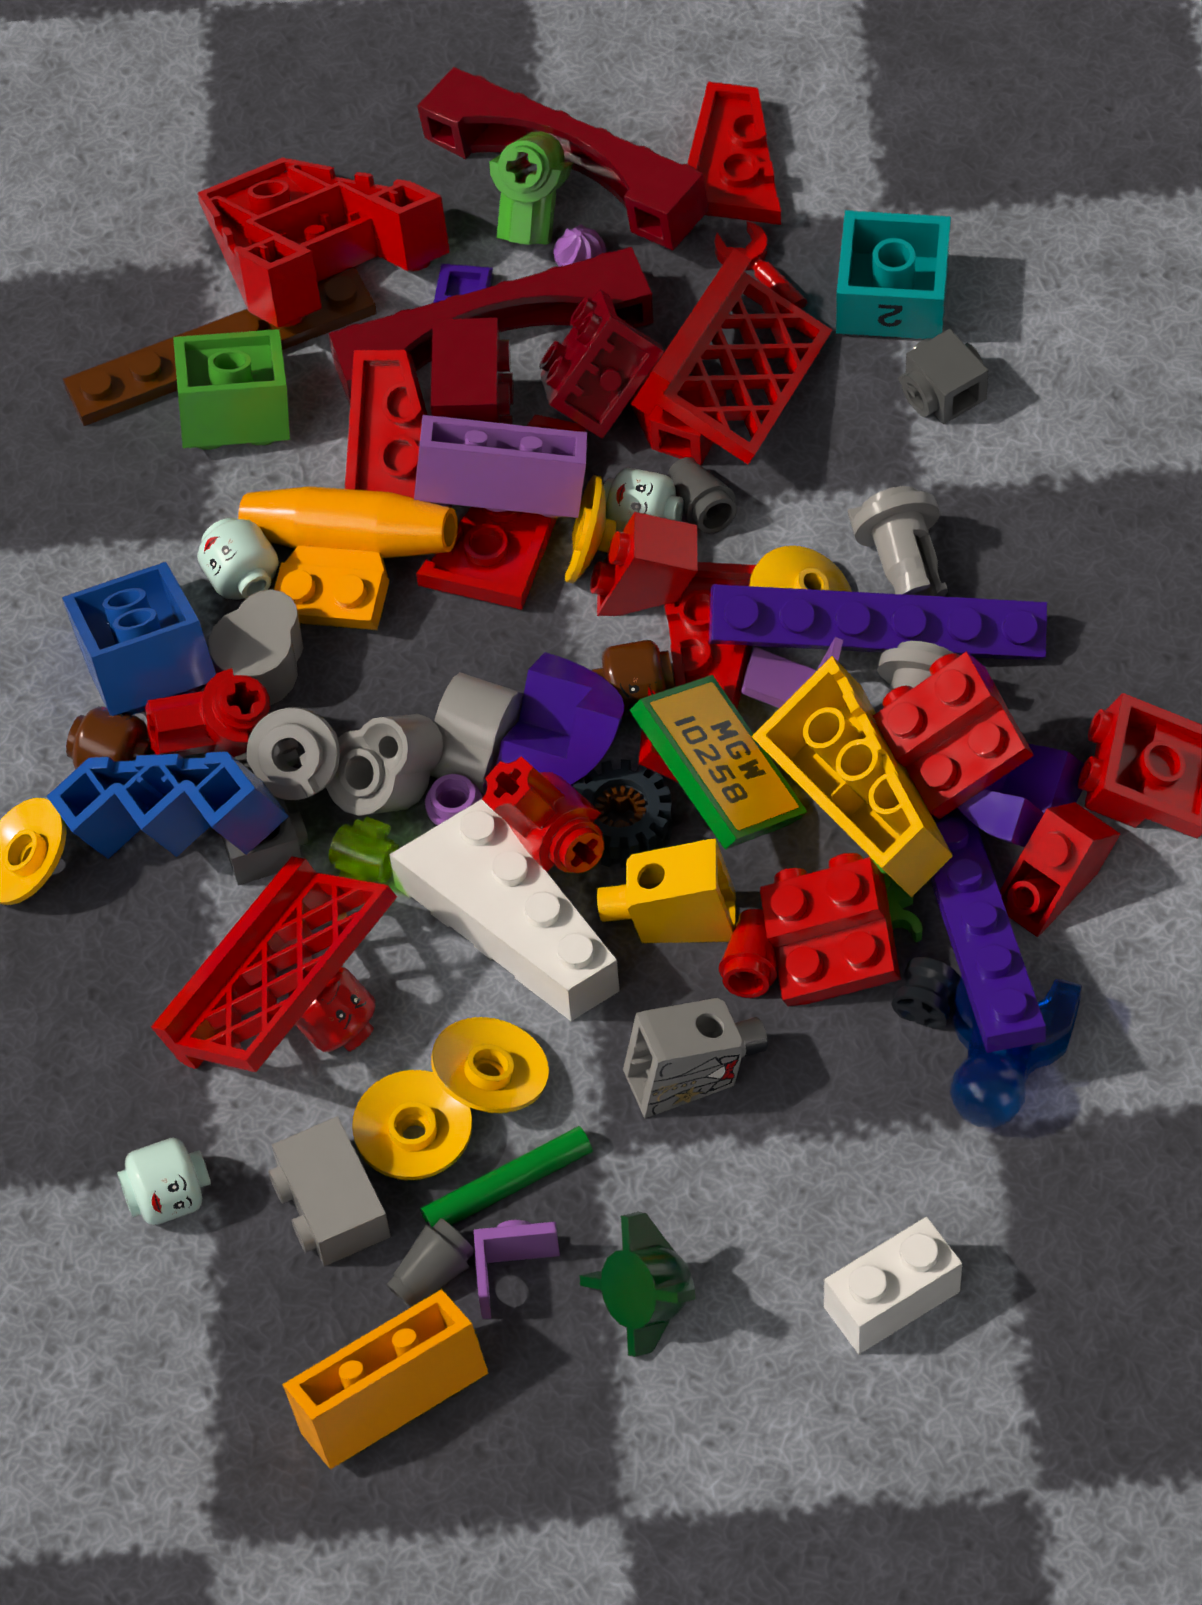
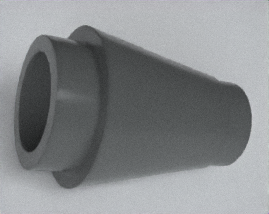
M690 457L679 459L670 467L668 477L674 482L676 495L683 498V511L689 524L697 525V529L704 533L712 534L723 530L733 521L737 512V506L735 504V494L728 486Z
M441 1218L432 1228L427 1225L424 1227L386 1286L398 1298H402L404 1304L411 1308L470 1268L467 1261L475 1254V1250L457 1230Z

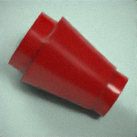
M747 909L740 913L738 922L719 964V973L723 978L724 987L730 993L739 997L755 998L765 994L777 977L775 948L767 939L763 910Z

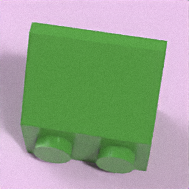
M280 329L173 337L183 448L198 447L210 450L222 445L246 443L269 445L274 441L290 440L287 385Z

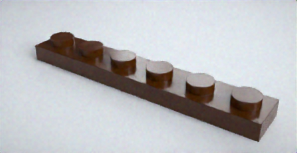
M352 268L317 282L322 309L304 316L302 321L296 325L276 327L250 313L248 309H245L174 337L280 329L282 350L376 315V304L356 268ZM173 337L63 378L65 389L83 426L177 391Z

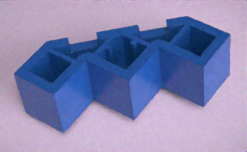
M228 752L206 753L205 758L185 759L179 754L136 756L135 761H114L110 757L88 758L47 795V798L70 830L107 859L140 830L177 857L210 826L247 855L289 817L263 781Z

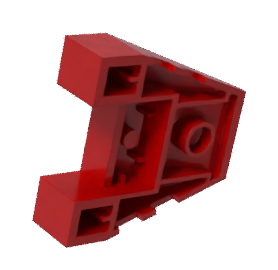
M280 158L197 192L199 203L248 311L276 327L296 325L302 321L304 316L322 309L317 282L379 256L403 270L417 271L428 267L432 260L450 253L442 196L411 181L397 179L393 182L394 185L390 187L374 184L373 174L357 172L354 174L355 180L336 177L334 167L288 158Z

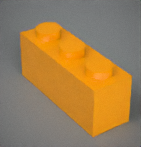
M441 1289L285 1382L283 1387L301 1434L331 1470L488 1374V1370L472 1322Z

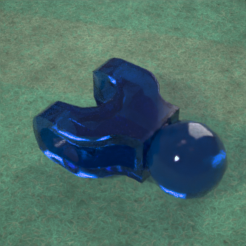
M961 977L956 991V1009L953 1016V1025L959 1040L968 1050V1057L955 1071L951 1079L950 1096L954 1107L963 1120L977 1127L997 1128L1013 1120L1025 1102V1083L1029 1074L1037 1068L1052 1064L1066 1053L1079 1010L1082 984L1060 978L1055 979L1044 999L1038 1001L1046 1025V1042L987 1053Z

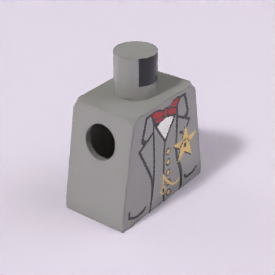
M719 998L636 1013L623 1071L644 1119L734 1086L741 1059L767 1050L768 1040L766 1031L758 1017L734 1023L726 1003Z

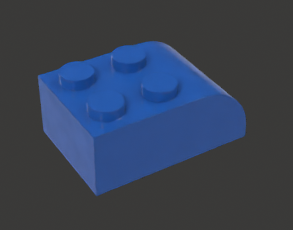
M167 562L62 597L89 673L110 716L121 713L131 715L141 713L146 710L145 707L148 700L199 692L216 675L200 621Z

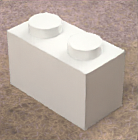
M926 1216L825 1278L824 1308L856 1352L861 1354L959 1293L962 1262Z

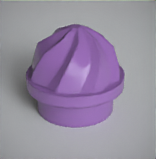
M580 224L572 230L566 228L564 235L557 240L554 246V259L558 266H565L605 253L606 246L603 239L594 229L586 228Z
M459 774L444 775L433 783L426 795V812L430 820L438 826L481 800L482 795L478 787L467 777Z

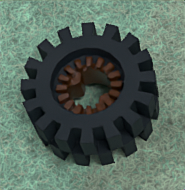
M621 759V769L613 770L611 760L601 763V774L598 775L592 769L585 775V783L578 780L573 787L601 812L594 820L603 834L604 851L601 857V865L611 867L613 859H620L621 868H626V861L632 854L664 848L663 839L669 840L672 833L671 823H673L671 793L668 786L664 787L663 778L659 773L656 772L650 777L649 769L640 764L636 771H632L631 760ZM614 809L621 814L627 810L635 813L634 819L631 818L630 823L621 819L615 823L612 820L608 821L607 815Z

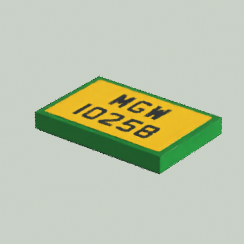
M713 675L641 698L630 709L639 726L725 850L789 826L807 813V810L769 755L751 737L753 732Z

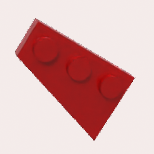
M708 81L687 163L703 173L709 207L705 215L781 225V208L774 183L773 165L769 156L767 133L758 88Z
M354 350L345 489L392 492L414 498L422 417L427 415L412 355L406 350Z
M697 562V573L679 600L664 604L669 625L670 648L676 687L713 675L732 704L738 709L741 688L752 646L709 644L711 587L713 584L749 586L751 574L756 565Z

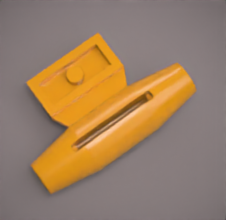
M314 486L248 492L242 497L238 512V519L251 520L257 524L270 543L295 549L285 563L281 562L274 590L281 591L292 598L297 607L300 623L378 630L390 581L383 558L450 552L455 545L458 532L457 515L453 508L414 500V498L392 492Z

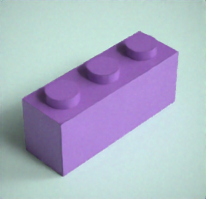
M423 415L414 500L442 506L480 507L494 512L508 510L536 513L549 518L561 516L578 518L586 468L587 432Z

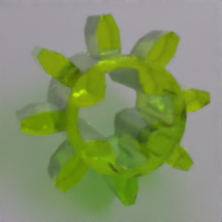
M367 816L364 821L356 819L353 826L349 824L342 825L336 832L329 849V862L335 865V868L341 870L339 877L373 883L375 881L381 884L386 883L393 875L389 854L400 848L399 844L395 843L394 840L387 838L391 826Z

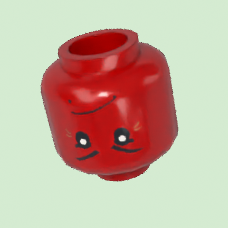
M341 967L296 1022L295 1026L320 1051L331 1052L343 1046L350 1052L360 1046L373 1032L374 1027L369 1021L375 1012L376 1001L348 969ZM294 990L289 992L288 997H290Z

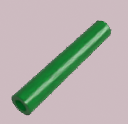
M577 1126L420 1208L424 1220L429 1222L431 1228L441 1218L453 1226L592 1153L591 1143L584 1130Z

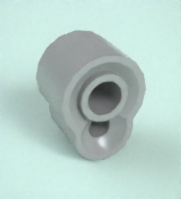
M276 590L258 591L248 596L239 609L223 616L218 621L208 639L209 653L216 674L232 668L234 676L245 675L258 680L268 692L270 705L281 701L293 689L298 676L297 661L304 647L297 607L291 597Z
M461 672L455 675L443 694L434 720L442 734L443 750L441 759L431 771L430 776L439 779L448 774L463 775L475 784L482 794H486L487 781L485 777L497 765L501 740L519 721L524 693Z
M420 714L373 718L364 724L360 730L345 732L337 738L340 749L339 765L326 789L333 802L343 811L358 816L409 809L422 798L428 788L430 773L441 759L443 750L442 734L430 718Z

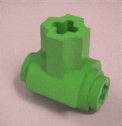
M542 131L531 132L507 145L498 157L489 161L490 176L497 189L501 191L497 238L512 243L548 245L552 241L556 191L570 176L573 163L565 162L564 150L560 142L553 135Z

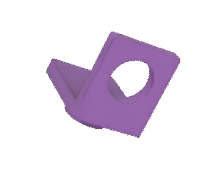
M834 638L817 670L831 656L839 661L843 644L842 639ZM754 647L749 657L741 693L780 708L817 670Z
M509 1220L500 1223L494 1228L473 1229L478 1297L482 1319H491L487 1263L560 1256L556 1222L531 1224L525 1220Z

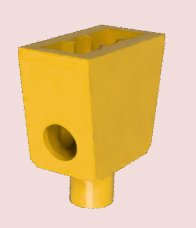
M707 839L632 854L626 861V884L598 887L597 906L600 920L606 922L632 919L642 943L729 942L736 926V891L716 839Z

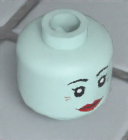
M624 468L615 478H608L604 484L606 518L616 521V531H623L634 512L681 522L684 501L682 497L676 496L675 485L670 477L634 468Z
M225 518L212 524L203 534L197 554L200 567L216 592L226 599H247L248 596L258 591L268 590L279 565L276 551L260 527L251 520Z
M169 1138L130 1152L125 1159V1170L117 1172L132 1218L141 1215L143 1220L152 1226L199 1210L202 1204L200 1188L211 1184L200 1150L188 1153L184 1143L177 1138Z

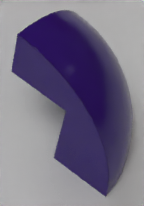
M544 652L528 669L519 721L501 740L497 764L500 761L511 763L522 756L538 772H553L563 777L570 785L575 783L600 762L614 741L624 712V702L621 695L611 683L590 669L560 656Z
M1028 743L1034 754L1033 757L958 806V809L975 826L989 835L1002 841L1025 847L1047 808L1077 802L1081 795L1082 789L1078 788V779L1084 764L1069 751Z

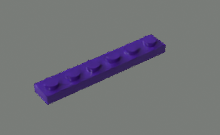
M713 584L711 587L709 644L828 650L834 638L837 637L843 640L842 651L883 653L886 650L897 648L902 642L923 641L944 647L959 655L967 651L975 658L1043 660L1046 658L1047 602Z
M958 807L941 819L931 814L953 857L930 878L986 1052L990 1053L1046 1042V1025L978 827L968 820Z

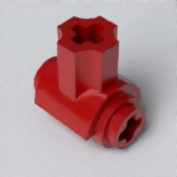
M229 668L218 672L206 684L204 691L148 700L145 709L151 750H154L156 755L179 754L181 757L200 753L206 755L209 752H228L233 757L245 754L252 730L268 714L270 709V697L266 688L252 677L245 675L234 676L233 669Z
M522 756L511 763L500 761L485 777L487 791L482 800L508 823L526 851L546 872L555 865L564 872L583 873L598 863L604 851L602 831L594 820L601 812L563 777L553 772H538Z

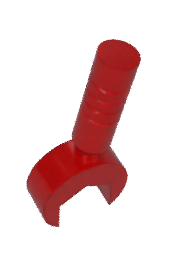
M747 221V232L752 241L745 248L726 247L717 232L715 237V254L722 265L735 248L751 259L745 271L753 269L755 278L798 308L802 309L807 305V300L770 262L764 261L767 255V236L760 226Z

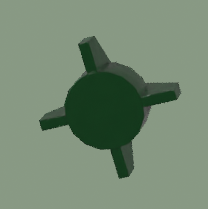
M644 1212L622 1215V1249L615 1251L606 1259L602 1271L580 1275V1286L602 1290L603 1300L610 1315L620 1325L626 1327L628 1356L632 1357L652 1353L670 1319L683 1308L686 1302L696 1299L695 1286L688 1265L674 1251L647 1213Z

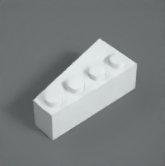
M482 799L389 854L394 884L397 889L409 898L412 897L431 911V915L447 927L450 926L473 943L478 951L507 969L514 975L516 980L570 1021H573L619 992L616 958L545 869L526 851L508 823Z

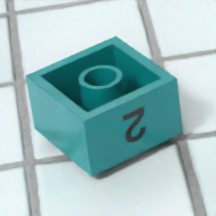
M845 210L836 293L837 334L932 339L943 333L951 216Z

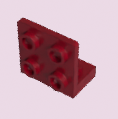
M600 289L592 300L586 297L577 306L570 319V325L573 328L562 343L555 341L548 348L540 362L539 368L543 370L540 376L549 405L603 439L664 350L662 345L619 318L609 294Z

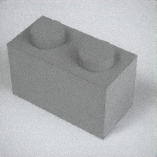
M338 1116L272 1144L277 1167L268 1170V1173L281 1203L293 1200L300 1216L291 1221L305 1253L316 1249L323 1265L327 1266L390 1238L386 1213Z

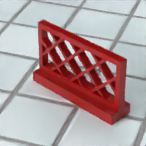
M734 248L648 376L631 405L648 416L655 406L658 405L744 463L749 464L831 334L832 329L745 273L744 271L751 262V259ZM744 294L761 305L765 314H748L741 295ZM754 328H771L777 344H761ZM787 328H796L813 340L812 343H792ZM722 329H739L745 344L728 345ZM767 358H783L790 374H773ZM719 359L725 375L708 376L702 360ZM735 359H752L758 375H741ZM747 389H764L770 405L754 406ZM699 390L705 407H695L678 396V391ZM714 390H732L738 406H720ZM744 420L751 436L750 442L731 431L727 421Z
M292 856L153 1023L151 1028L174 1056L190 1068L197 1069L206 1060L256 1073L396 900L397 896L389 885L317 873L305 858ZM364 904L358 912L347 917L348 911ZM332 920V925L312 934L313 929ZM329 947L323 955L312 960L313 954ZM297 963V968L277 978L278 972ZM294 990L289 998L277 1003V998ZM262 1006L261 1012L241 1022V1016ZM259 1034L247 1050L241 1049V1042Z

